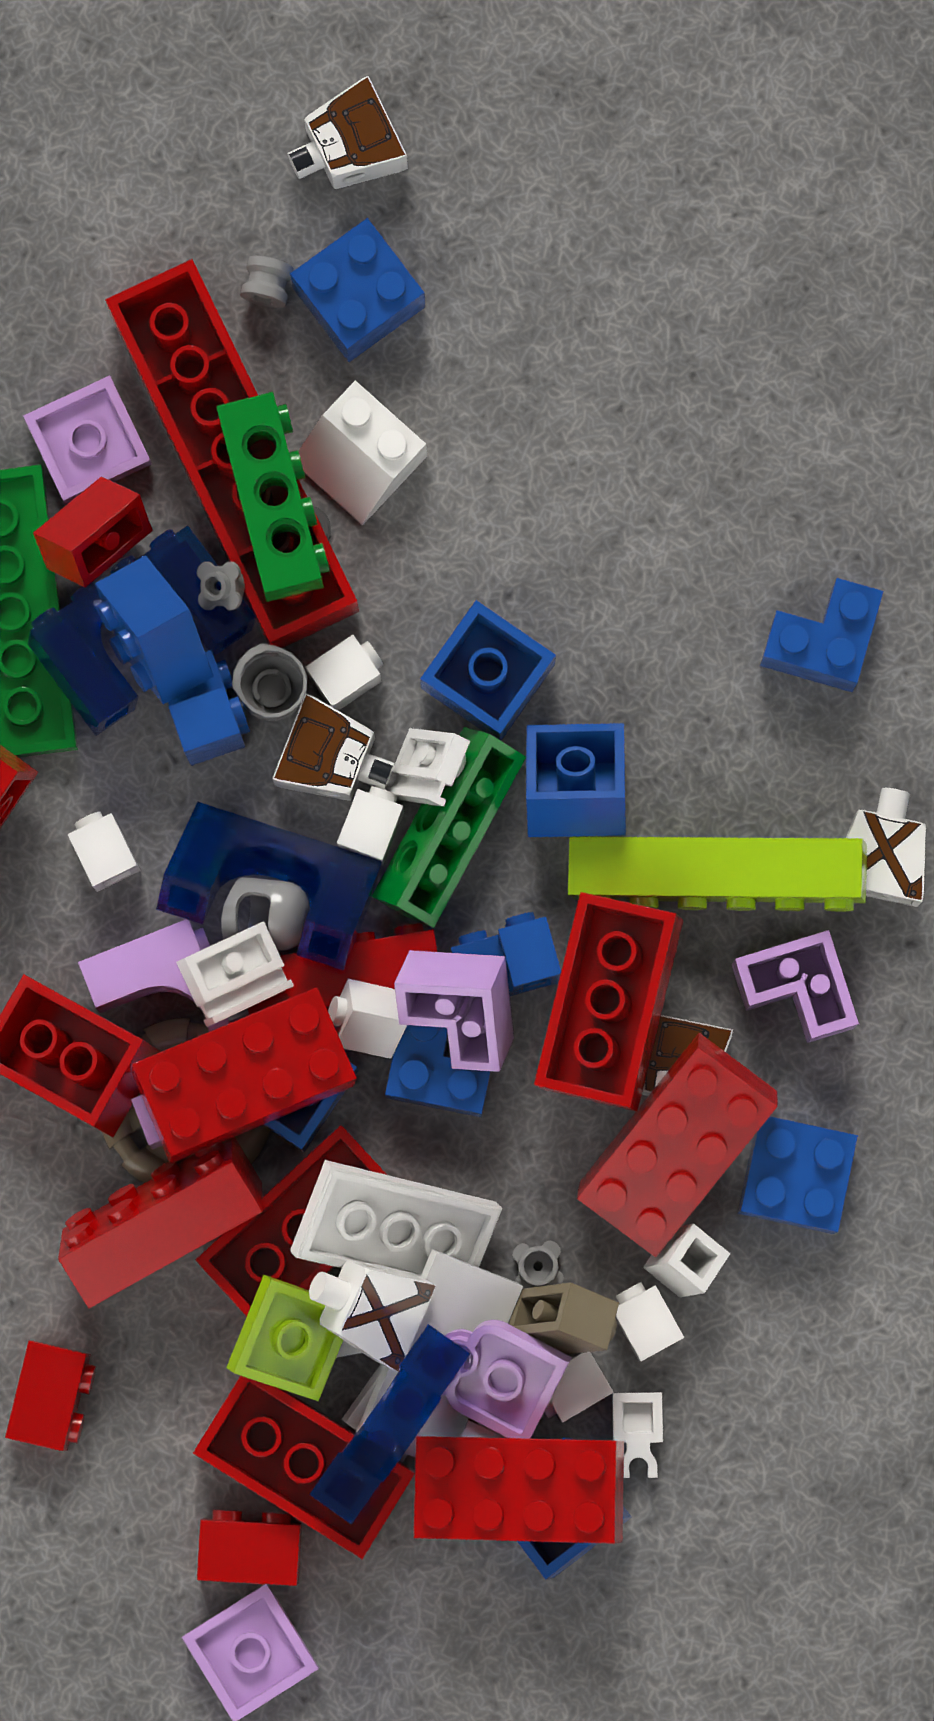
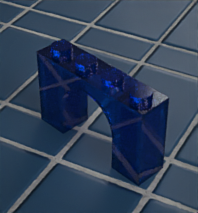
M188 525L177 533L169 529L160 534L150 543L149 547L151 550L138 558L140 559L146 555L191 612L200 640L208 651L212 649L214 656L252 631L256 616L243 598L240 606L235 610H228L224 606H215L212 610H205L199 605L198 596L201 593V580L197 576V569L203 562H211L214 566L218 565ZM130 555L117 563L110 573L113 574L138 559ZM93 581L87 587L82 586L71 596L73 602L57 612L53 607L40 614L31 623L33 629L29 633L28 645L94 735L97 736L136 709L138 695L104 649L101 639L103 621L96 609V605L102 603ZM218 581L216 586L218 590H221V582Z
M197 801L164 872L156 910L203 925L217 892L225 883L234 878L246 875H263L298 885L305 892L310 906L297 955L344 970L371 903V896L375 891L382 861Z
M428 1324L399 1365V1372L380 1401L345 1449L336 1455L309 1495L350 1524L357 1523L472 1358L471 1354Z

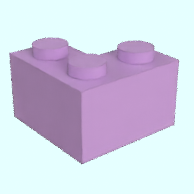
M829 930L736 958L731 964L746 1011L793 997L807 1043L852 1030L859 1024Z
M410 950L394 983L399 1024L447 1028L452 1069L500 1072L514 1039L505 956Z

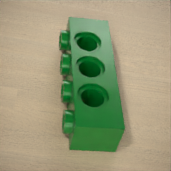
M269 392L216 406L267 602L324 588L321 573L329 572L330 570L323 543L316 545L312 543L309 527L318 524L311 497L302 499L300 497L297 481L306 478L299 451L289 452L285 434L293 433L287 405L277 406L274 393ZM259 440H269L276 445L274 454L263 460L251 456L249 453L250 448ZM271 486H280L288 491V497L281 505L269 506L261 500L263 492ZM284 532H292L301 539L299 546L289 553L280 552L273 546L276 537Z
M463 727L459 736L470 741L465 753L466 763L461 774L454 780L453 785H445L441 794V798L446 799L444 807L421 804L371 896L405 917L432 928L435 927L526 759L525 755L491 734Z

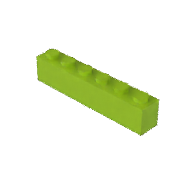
M569 837L568 895L574 900H578L580 892L619 901H629L632 904L658 909L659 901H677L678 909L706 910L707 902H726V909L737 911L756 910V902H775V910L803 911L805 910V903H824V910L848 912L854 911V903H866L867 844L863 838Z

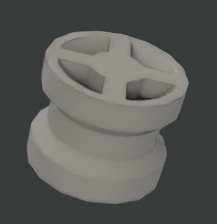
M250 256L246 265L249 277L248 281L241 285L240 297L254 304L272 308H284L288 299L285 287L286 283L291 280L290 273L294 271V267L275 258Z

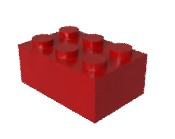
M23 974L0 1014V1075L114 1138L133 1104L131 1099L139 1094V1089L131 1073L132 1064L161 1051L143 1039Z

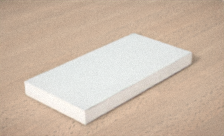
M325 1160L290 1251L296 1258L342 1268L344 1263L351 1259L411 1272L420 1277L432 1249L479 1267L502 1207L495 1201Z
M433 1249L421 1277L436 1284L437 1288L400 1372H395L383 1366L356 1430V1434L362 1438L415 1458L416 1436L461 1437L469 1417L457 1412L447 1400L446 1384L450 1376L441 1369L436 1356L437 1347L441 1339L447 1333L457 1329L473 1332L480 1323L487 1320H500L508 1324L523 1289V1286L517 1282Z

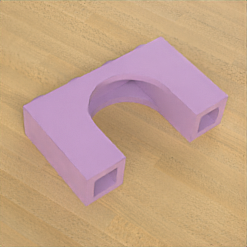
M186 919L79 961L78 964L95 1008L100 1013L158 992L176 993L194 1002L176 962L209 947L210 944L203 927L194 931L189 919ZM226 1018L208 1026L209 1032L239 1020V1018L229 1021V1018ZM142 1096L131 1099L148 1145L152 1149L161 1147L162 1143Z

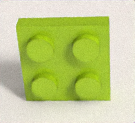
M263 1275L226 1368L234 1374L319 1402L343 1339L320 1325V1317L325 1305L311 1300L309 1290Z

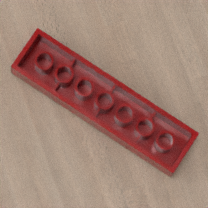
M193 259L105 299L115 326L228 561L235 562L241 570L245 582L244 595L268 645L284 648L358 613V601L317 516L318 525L309 527L313 545L323 543L330 570L329 572L321 573L324 588L269 602L266 600L216 407L258 396ZM259 440L251 446L249 453L256 459H267L274 454L276 445L269 440ZM298 480L297 485L301 499L306 498L307 495ZM271 486L263 492L261 500L269 506H278L285 502L288 497V491L280 486ZM284 532L276 537L273 546L280 552L289 553L299 546L301 539L292 532Z

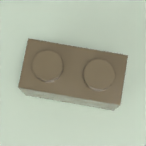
M571 1282L525 1288L520 1293L509 1325L566 1355L604 1351L608 1349L609 1342L616 1332L617 1322L615 1318L619 1302Z

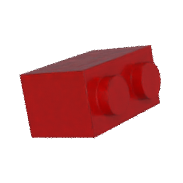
M101 476L34 531L33 534L48 570L78 585L87 587L150 534L153 529L140 494Z
M29 1340L5 1438L59 1451H68L70 1442L78 1443L85 1414L77 1413L81 1394L90 1395L96 1373V1366L89 1364L91 1354Z
M213 1509L212 1519L203 1518L200 1520L197 1580L297 1586L299 1584L302 1524L291 1523L292 1515L288 1513L262 1512V1521L242 1520V1511Z

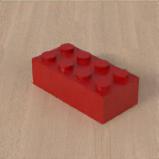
M580 892L537 1069L535 1086L543 1090L638 1112L684 921L680 916L668 911Z
M317 987L132 1064L131 1071L170 1164L351 1088L357 1079Z
M698 1033L641 1104L638 1112L633 1114L579 1182L577 1199L651 1255L657 1257L778 1107L777 1090L701 1033Z
M342 1125L262 1197V1213L222 1234L195 1259L246 1317L263 1275L309 1290L314 1277L319 1272L330 1274L337 1268L296 1258L290 1251L324 1161L327 1160L387 1175Z
M235 1137L194 1153V1156L179 1164L177 1161L171 1164L167 1162L151 1173V1180L136 1188L133 1184H128L111 1194L108 1198V1204L93 1212L91 1208H85L72 1215L65 1222L67 1227L62 1230L58 1260L88 1309L262 1213V1181Z
M243 1376L239 1377L193 1452L194 1455L362 1560L415 1475L414 1470L289 1392Z
M416 1436L414 1538L622 1543L624 1441Z

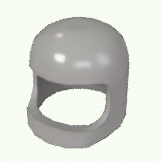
M259 644L249 649L239 659L233 672L232 686L242 706L252 716L263 721H280L292 716L300 708L307 690V675L302 663L291 652L277 646Z
M241 877L235 882L223 906L221 918L223 940L239 933L238 908L240 902L247 896H250L251 904L247 929L264 921L277 950L292 949L303 940L308 930L310 906L305 892L298 885L286 881Z

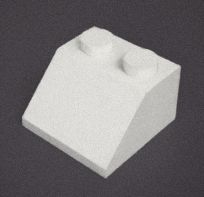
M355 380L321 416L299 449L304 473L363 526L427 457V446L424 441Z

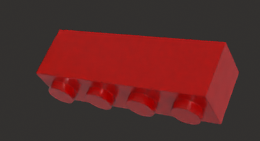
M416 923L394 928L395 936L379 939L375 938V932H363L346 936L347 944L328 947L327 940L299 944L298 953L280 956L284 963V966L281 968L287 981L291 979L294 986L249 1007V1015L315 987L318 988L328 1011L332 999L335 996L340 997L348 979L395 989V980L410 950L437 952L434 929L424 931L423 924Z

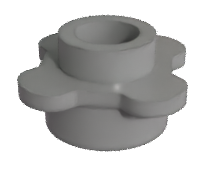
M211 562L200 564L197 569V576L201 580V593L198 596L199 605L205 610H212L215 606H224L228 610L237 609L242 602L245 590V582L239 566L235 562H226L223 566H214ZM218 581L221 582V590L217 589Z
M546 1241L542 1246L529 1247L525 1243L517 1245L512 1253L513 1259L518 1263L519 1272L515 1282L522 1285L523 1289L562 1284L564 1276L558 1270L557 1260L561 1253L559 1245L554 1241ZM537 1261L543 1264V1268L540 1271H536L533 1268V1264Z

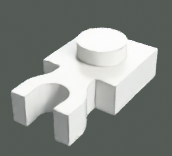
M662 1392L612 1393L613 1440L626 1443L624 1478H630L629 1464L635 1458H642L647 1462L648 1478H658L657 1462L650 1451V1443L663 1442Z

